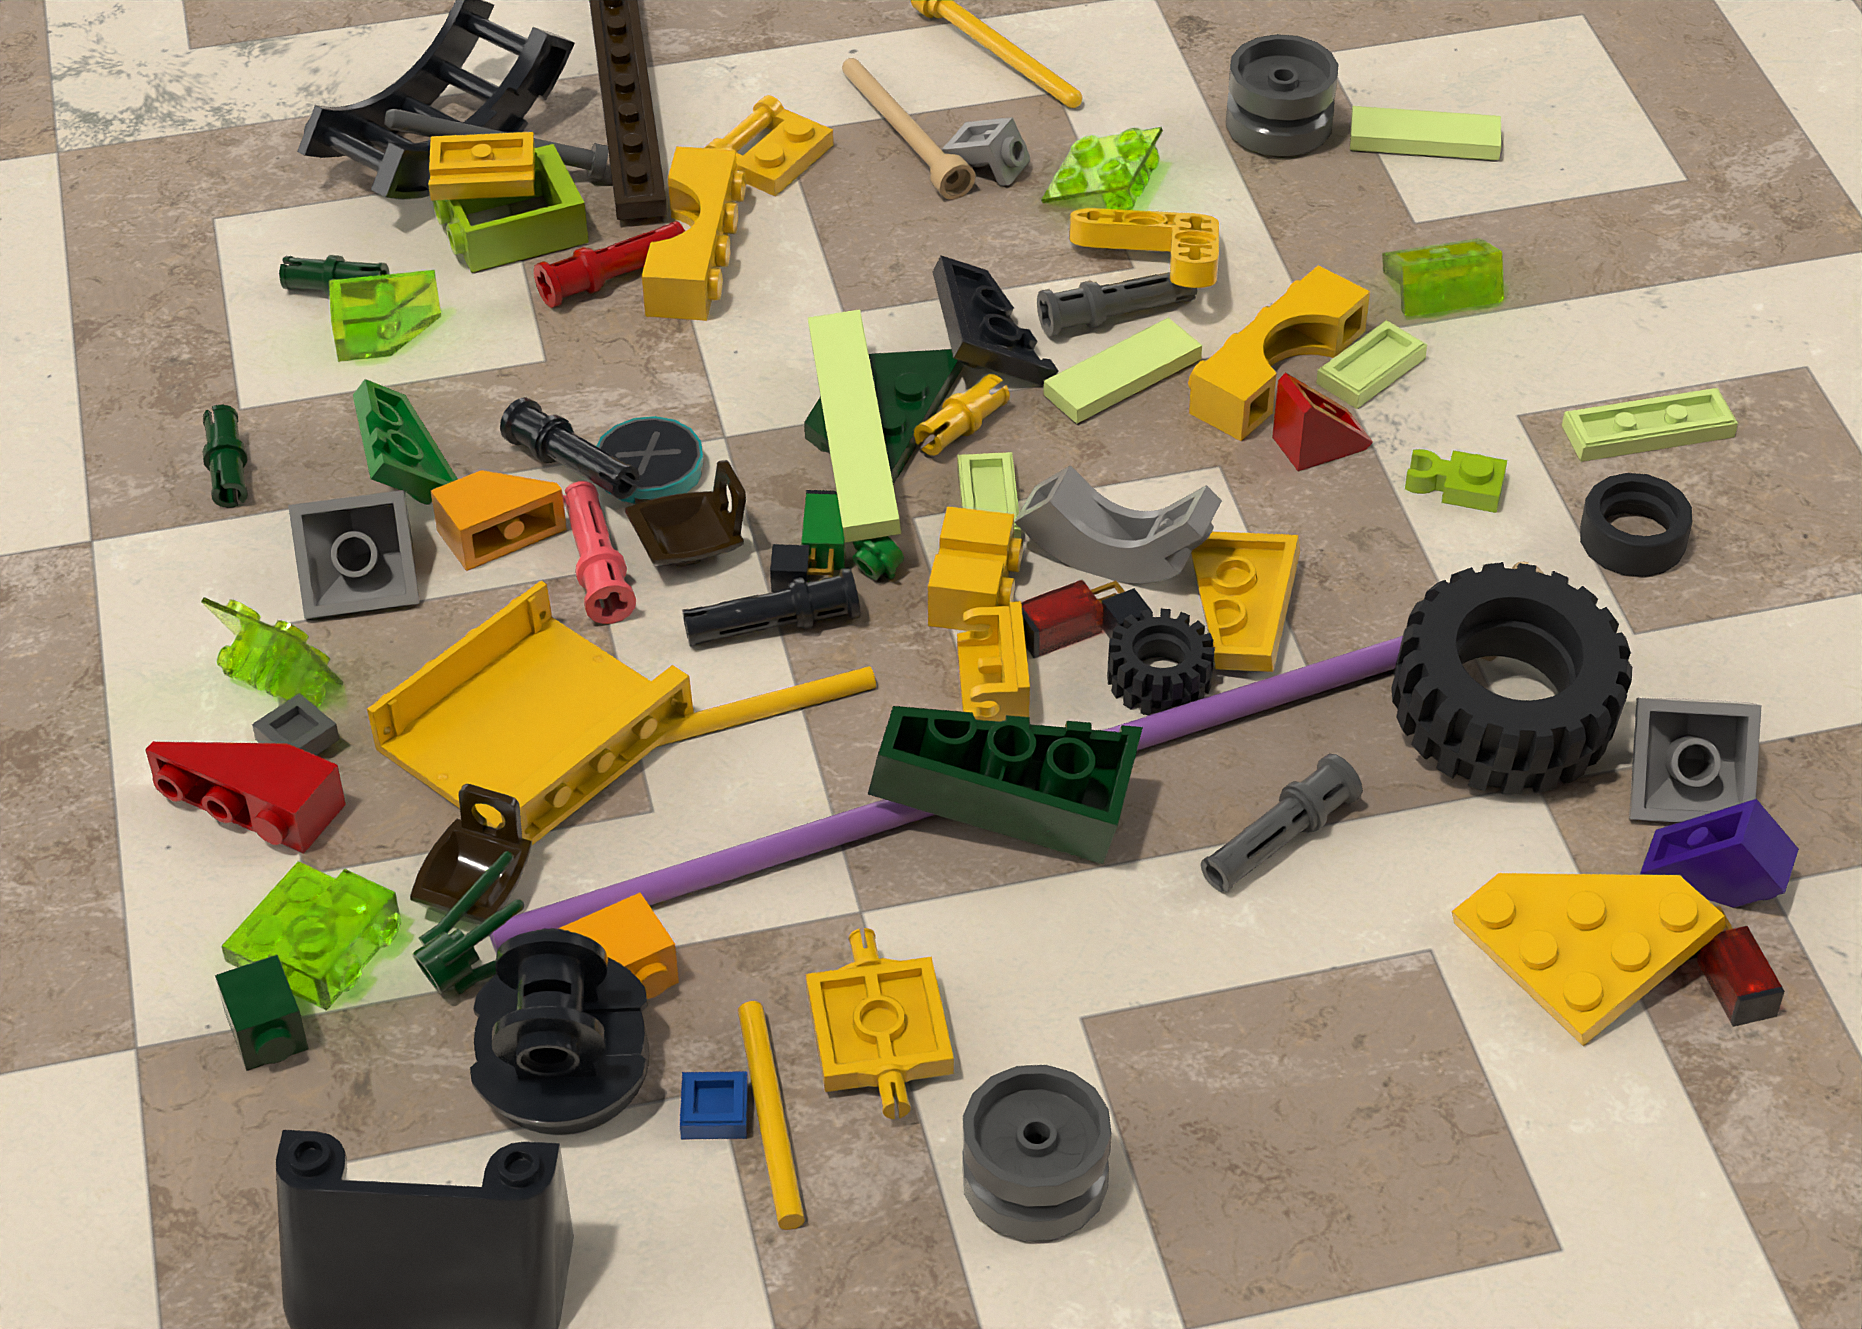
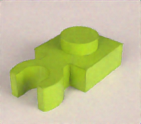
M1415 449L1412 452L1410 469L1407 471L1405 489L1417 494H1426L1434 490L1443 492L1441 503L1496 513L1508 460L1453 450L1451 460L1449 461L1441 459L1432 451Z

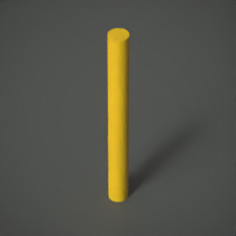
M870 666L694 712L687 716L668 719L674 724L669 727L663 722L658 723L653 735L668 731L663 742L658 745L662 746L876 688L874 672Z
M749 1001L739 1006V1021L778 1226L784 1230H791L803 1225L805 1221L763 1005L757 1001Z

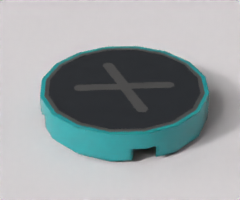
M657 416L633 418L613 426L600 437L596 445L626 464L636 467L639 471V481H634L626 475L622 476L624 479L637 485V489L631 496L621 500L623 502L635 504V498L650 500L668 495L687 493L698 484L702 475L701 468L704 463L701 440L690 427L677 420Z

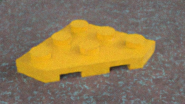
M1498 873L1451 911L1454 924L1582 1046L1586 1045L1726 928L1725 915L1680 875Z

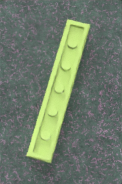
M853 310L808 317L845 542L901 534L900 519L861 311Z

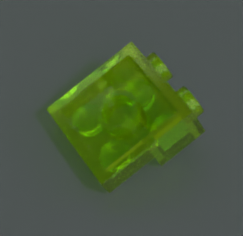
M297 861L222 944L225 962L235 967H241L277 954L293 995L327 1011L343 992L351 990L356 985L363 968L381 948L389 946L397 936L402 922L396 892L347 869H344L335 879Z

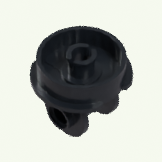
M544 928L522 933L505 941L496 953V975L481 988L475 998L473 1011L478 1019L474 1032V1051L477 1061L470 1067L471 1082L474 1089L489 1106L503 1114L510 1121L520 1127L538 1133L550 1135L575 1134L596 1128L608 1122L632 1102L643 1085L647 1074L650 1053L642 1011L648 1006L644 985L629 969L609 958L605 949L599 943L587 936L570 932L569 930Z

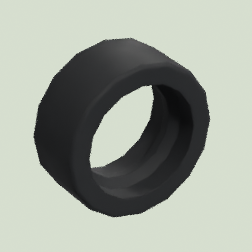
M1623 473L1609 476L1594 485L1585 499L1580 525V542L1591 559L1610 571L1621 575L1638 577L1661 574L1677 565L1686 551L1693 522L1692 506L1683 492L1666 480L1649 474ZM1623 513L1638 514L1653 519L1663 526L1666 531L1651 536L1632 535L1618 530L1607 522L1606 518Z

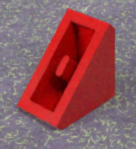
M1286 372L1278 380L1272 438L1298 472L1364 451L1373 443L1347 408Z

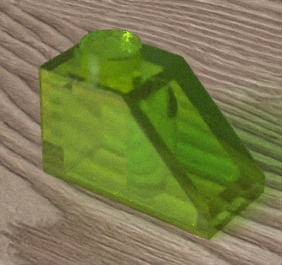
M435 270L329 280L331 325L338 362L392 356L441 317Z

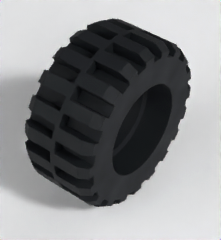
M1504 562L1485 564L1482 567V571L1476 573L1472 567L1451 574L1449 583L1446 580L1437 582L1426 591L1424 600L1417 602L1409 615L1391 687L1392 703L1398 709L1396 715L1398 723L1407 736L1414 734L1411 745L1424 759L1427 760L1431 756L1438 761L1436 769L1453 779L1458 774L1469 779L1468 786L1483 791L1489 785L1500 787L1501 794L1520 795L1523 788L1532 787L1534 793H1540L1556 789L1559 778L1565 784L1571 783L1583 776L1586 768L1597 764L1605 754L1608 743L1613 738L1628 696L1627 693L1632 682L1633 670L1632 665L1628 661L1631 651L1627 638L1622 632L1616 633L1619 623L1607 607L1599 609L1596 606L1598 598L1584 586L1577 590L1568 584L1569 578L1555 571H1552L1551 576L1536 572L1535 565L1519 563L1517 569L1505 568ZM1488 656L1517 659L1542 672L1554 684L1559 693L1539 700H1517L1503 697L1489 691L1476 682L1462 664L1476 658Z

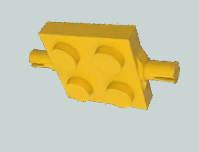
M859 928L851 932L848 938L854 962L837 970L805 974L806 991L825 1092L866 1086H878L883 1106V1115L886 1118L895 1119L893 1099L895 1097L899 1118H902L911 1110L905 1082L954 1074V1057L932 956L902 961L879 958L875 932L872 929L864 928L865 948H863Z

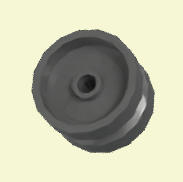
M1275 34L1257 37L1242 44L1231 56L1225 125L1231 137L1247 149L1264 155L1274 156L1304 154L1323 145L1332 134L1334 99L1336 97L1339 64L1332 52L1318 42L1294 35Z
M1049 1065L1015 1066L991 1076L972 1093L963 1114L962 1173L964 1195L979 1219L998 1233L1024 1241L1055 1240L1081 1229L1100 1211L1108 1189V1158L1111 1150L1112 1133L1109 1109L1096 1088L1071 1071Z

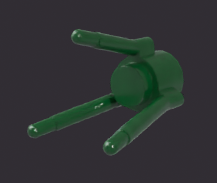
M509 851L504 852L481 875L436 926L419 937L423 946L412 953L413 958L423 974L440 994L453 986L460 995L477 982L496 975V960L472 969L471 965L480 960L474 946L524 909V902L521 899L512 901L466 935L460 929H456L449 935L448 933L513 861L514 856Z

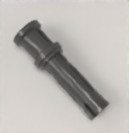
M1170 272L1101 286L1097 282L1089 280L1081 282L1079 288L1057 293H1053L1050 289L1039 291L1037 295V312L1044 333L1050 337L1058 335L1063 328L1086 324L1089 328L1098 327L1101 323L1105 322L1107 317H1112L1113 315L1136 312L1171 303L1192 301L1196 299L1197 288L1183 287L1172 283L1169 279Z
M1329 753L1318 761L1317 770L1301 782L1293 781L1282 789L1277 805L1251 825L1244 828L1242 832L1211 856H1207L1201 861V870L1206 880L1219 892H1227L1235 883L1263 861L1270 858L1299 833L1315 832L1321 829L1326 824L1327 815L1341 804H1351L1361 797L1363 788L1357 772L1344 758L1337 754Z

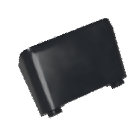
M282 1131L276 1156V1184L282 1300L285 1317L290 1329L559 1328L574 1239L560 1143L517 1142L498 1149L489 1158L484 1171L482 1187L345 1180L347 1156L338 1139L330 1134L318 1131Z

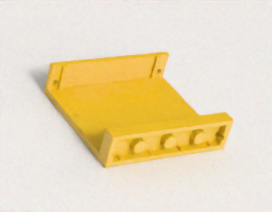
M539 581L522 595L514 598L499 612L480 626L470 630L465 637L435 659L427 662L419 671L390 692L382 695L378 701L367 708L375 748L378 752L459 809L458 793L464 784H472L514 797L520 804L522 838L532 841V845L660 745L668 731L653 735L658 723L663 722L670 727L674 723L668 719L694 713L690 677L688 674L671 665L652 681L648 680L554 619L551 613L547 584L543 581ZM486 804L475 805L477 811L487 819V826L497 828L499 823L505 822L503 815L494 807Z

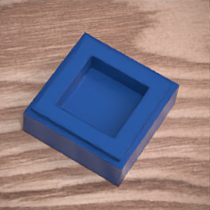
M682 1072L681 1140L747 1139L748 1072Z

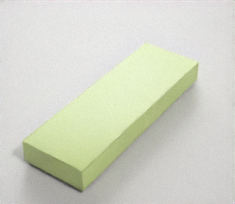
M1352 106L1350 150L1499 160L1501 151V116Z
M1168 317L1044 381L1043 395L1078 424L1201 360L1202 345Z
M1718 388L1566 411L1562 421V427L1580 462L1734 438L1738 422Z

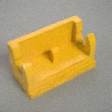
M1021 601L1009 602V606L977 607L967 610L963 613L964 624L973 626L976 624H987L990 628L985 631L971 630L957 633L963 712H973L975 720L999 722L1004 721L1006 715L1029 717L1030 682Z

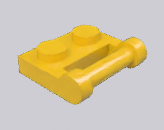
M766 95L753 106V113L722 139H713L704 148L736 150L737 171L745 172L746 184L770 195L777 196L834 145L833 129L784 109L782 103L777 98ZM768 128L772 130L744 155L737 153L763 129Z

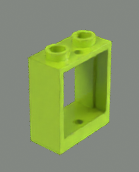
M554 144L535 148V196L432 201L439 224H448L446 226L447 235L454 255H463L471 273L589 243L585 202ZM543 196L548 205L545 208L474 226L470 225L466 217L468 214Z

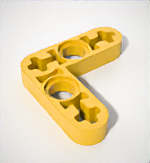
M1101 208L1078 209L1070 214L1069 240L1076 245L1092 248L1171 252L1169 279L1172 283L1189 288L1210 287L1217 282L1219 221L1212 216L1196 213Z

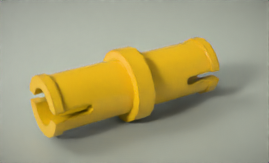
M988 374L965 393H956L947 398L939 412L915 427L914 438L917 444H920L932 434L935 436L934 440L925 445L921 450L928 455L935 456L961 435L969 436L981 427L984 418L999 407L1007 404L1010 400V392L1007 385L993 395L989 393L992 388L1003 380L995 374Z

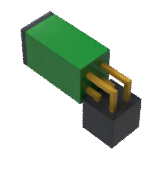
M806 490L801 545L773 544L770 565L771 592L788 588V583L793 582L795 578L802 577L805 582H809L810 575H828V577H832L834 570L845 568L847 542L844 539L836 491Z

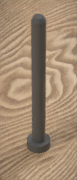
M397 109L388 110L384 122L390 129L427 137L508 133ZM534 138L535 148L554 144L564 165L586 169L588 178L602 180L608 160L607 145L594 143L592 149L589 150Z

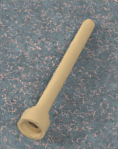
M846 59L842 65L843 73L929 165L932 185L946 199L954 200L967 194L975 182L973 168L961 156L945 154L857 59Z

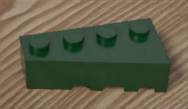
M893 706L877 755L868 795L1103 864L1119 823L1143 727L1121 725L1119 732L1092 730L1090 722L1066 721L1065 727L1030 724V717L1006 715L1005 720L999 722L975 720L973 712Z

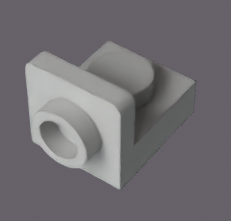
M1013 117L965 122L942 149L945 154L961 156L972 167H982L989 164L1000 186L1010 185L1030 162L1026 143L1022 139Z

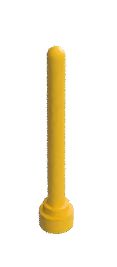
M911 0L912 6L928 18L944 17L1067 107L1076 108L1082 103L1083 97L1079 90L954 2V0Z

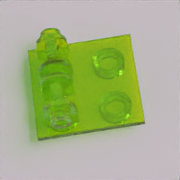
M1162 127L1145 130L1130 128L1116 135L1099 138L1095 135H1089L1077 140L1071 146V150L1054 175L1052 182L1041 199L1042 203L1101 194L1106 209L1133 210L1137 197L1143 193L1150 180V175L1160 162L1158 149L1155 144L1163 132Z
M205 597L202 599L201 603L236 636L232 645L224 646L217 656V665L222 668L225 676L250 685L257 690H266L267 694L273 697L278 696L284 701H288L300 693L316 707H319L324 701L326 688L323 685L326 681L339 687L343 685L344 682L327 666L331 659L320 650L306 644L309 636L301 629L282 620H277L274 627L259 621L261 616L256 611L232 599L228 601L226 606Z

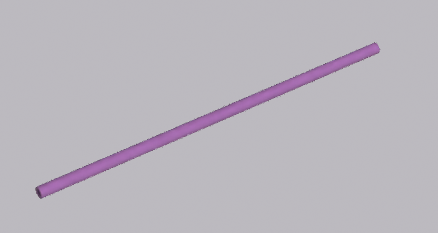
M1403 636L1121 725L1143 727L1137 750L1144 749L1395 669ZM1121 725L1103 731L1119 732ZM883 799L515 915L507 923L490 934V940L495 953H497V950L505 941L516 935L544 928L558 929L641 892L650 906L935 814Z

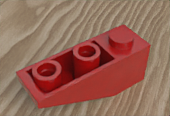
M153 741L145 749L154 786L166 798L175 802L182 800L207 811L220 822H232L257 833L270 844H282L303 854L346 805L338 765L288 743Z

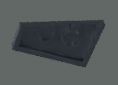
M942 255L940 256L932 273L953 357L973 369H982L984 367L1044 386V381L1056 375L1059 370L1051 359L1043 358L1040 360L1035 353L1034 348L1038 342L1030 329L1019 328L1011 319L1010 315L1014 307L989 271Z

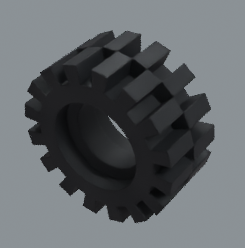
M1161 608L1160 617H1153L1151 609L1142 610L1140 621L1131 614L1124 618L1123 627L1117 624L1114 628L1112 638L1109 640L1107 680L1108 685L1112 684L1111 692L1117 699L1123 696V705L1131 710L1139 703L1141 704L1140 714L1149 716L1151 715L1152 708H1160V712L1172 709V707L1203 699L1205 693L1209 694L1212 685L1215 651L1211 633L1204 634L1205 625L1199 620L1190 626V615L1180 612L1178 618L1174 619L1170 618L1171 609ZM1163 657L1174 660L1179 664L1173 667L1159 668L1147 665L1142 661L1148 658Z

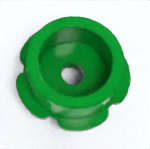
M885 536L853 541L857 552L852 556V559L866 576L873 580H877L881 575L888 579H893L896 576V568L904 561V555L891 538Z

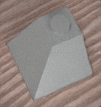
M404 490L288 505L304 619L419 603L413 542Z
M1636 698L1629 819L1682 822L1756 799L1762 705L1749 702L1702 699Z

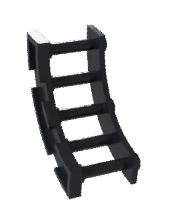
M456 0L444 25L428 49L392 85L382 92L355 104L337 107L315 105L311 117L305 125L304 135L297 152L304 156L318 158L347 156L377 172L371 190L386 198L404 200L428 197L430 195L428 183L430 180L431 140L414 143L398 135L397 133L400 131L390 129L384 124L386 112L397 109L508 133L523 132L528 126V122L523 119L538 97L543 100L547 99L567 63L575 42L536 27H532L527 39L488 20L494 4L485 0ZM479 37L519 56L500 86L462 69ZM449 84L485 101L464 122L431 107V104L443 93ZM374 146H377V147H379V148L385 150L386 152L384 153V152H382V151H380V150L374 148Z

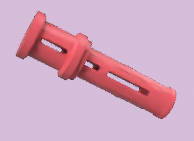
M587 481L572 483L564 490L567 495H563V502L570 519L573 536L580 556L576 564L575 573L579 584L587 592L584 599L585 610L588 617L593 621L602 624H613L631 615L636 606L634 591L624 579L627 572L626 562L623 555L612 547L596 486ZM599 599H602L604 608L601 607Z

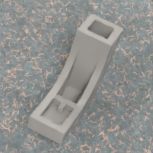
M1070 465L1033 488L1014 523L1050 555L1079 571L1113 581L1117 580V582L1150 583L1169 579L1181 573L1192 550L1200 546L1212 533L1214 525L1211 521L1222 500L1206 485L1163 509L1154 511L1133 510L1120 506L1102 496Z

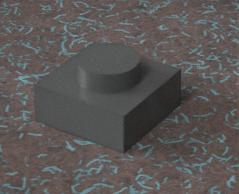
M300 693L252 724L255 740L258 743H288L314 755H318L340 740L337 724Z

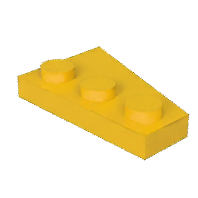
M1212 531L1210 536L1200 546L1192 550L1191 557L1207 631L1211 633L1213 647H1215L1214 664L1216 669L1274 671L1300 555L1299 535Z

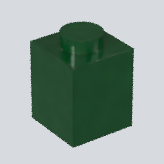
M277 954L215 975L224 1012L246 1071L266 1064L279 1063L292 1055L309 1050L300 1010Z

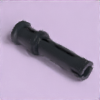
M527 397L518 398L513 401L504 411L500 422L501 436L511 444L517 446L525 445L530 448L532 455L539 461L544 463L559 462L610 492L612 496L620 500L628 498L637 489L636 484L622 477L626 475L634 481H639L640 474L636 467L626 464L576 435L572 425L564 417L556 414L547 415L542 412L541 406L536 401Z
M850 567L842 568L837 576L805 582L802 577L795 578L793 582L788 583V588L775 592L682 610L689 646L720 638L766 630L767 628L781 625L785 626L796 623L798 628L809 629L813 627L814 621L847 614L851 619L860 618L861 616L856 584Z

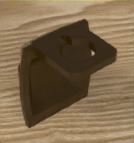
M728 460L717 462L713 491L668 495L625 508V513L654 566H666L674 563L677 567L697 564L701 562V559L728 553L744 545L741 529L746 504V493ZM727 485L732 499L731 512L728 511Z
M464 784L458 793L461 820L456 818L426 856L418 871L410 894V900L425 908L446 915L481 875L504 852L509 851L514 856L513 861L460 919L461 921L480 925L497 911H500L516 889L527 864L532 841L522 838L520 804L517 799L472 784ZM486 804L494 807L503 815L505 822L499 823L497 828L487 826V819L477 811L475 805Z

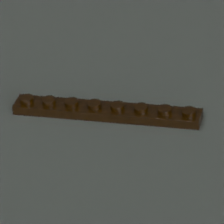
M589 0L617 220L666 216V194L638 1Z

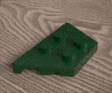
M952 349L869 354L893 485L918 445L914 438L915 427L936 414L964 367L963 363L953 357ZM820 397L804 421L805 439L820 451L830 454Z

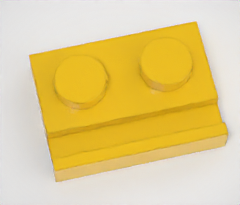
M534 133L431 136L430 180L428 183L431 201L535 196Z

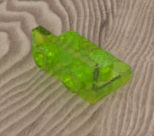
M1481 238L1382 253L1383 273L1400 284L1401 311L1406 316L1410 317L1500 303L1504 300L1502 251Z

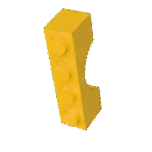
M676 146L668 175L671 218L686 223L691 227L673 238L650 243L642 273L645 317L707 321L712 300H720L723 276L720 266L728 267L730 236L728 234H736L738 204L736 202L744 201L746 175L744 171H737L736 150Z
M1319 265L1301 280H1295L1284 295L1270 307H1263L1249 325L1239 333H1233L1226 340L1222 348L1208 360H1202L1194 367L1188 381V387L1191 389L1189 414L1242 441L1273 414L1277 373L1271 366L1278 361L1298 355H1320L1335 358L1365 332L1370 291Z

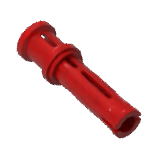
M674 221L658 229L593 251L590 248L582 247L576 249L572 257L552 264L545 261L534 265L533 271L538 292L545 304L550 308L561 305L563 298L579 292L595 293L604 286L606 280L644 267L650 243L673 238L685 232V229L678 221Z

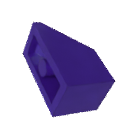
M1754 799L1656 829L1640 874L1680 875L1707 900L1734 908L1759 900H1770L1784 894L1799 848L1761 803Z

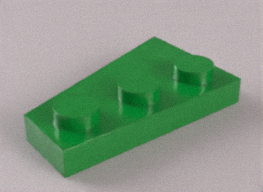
M364 379L354 392L353 400L370 479L398 490H404L418 502L430 505L432 503L430 490L458 480L457 476L407 396Z

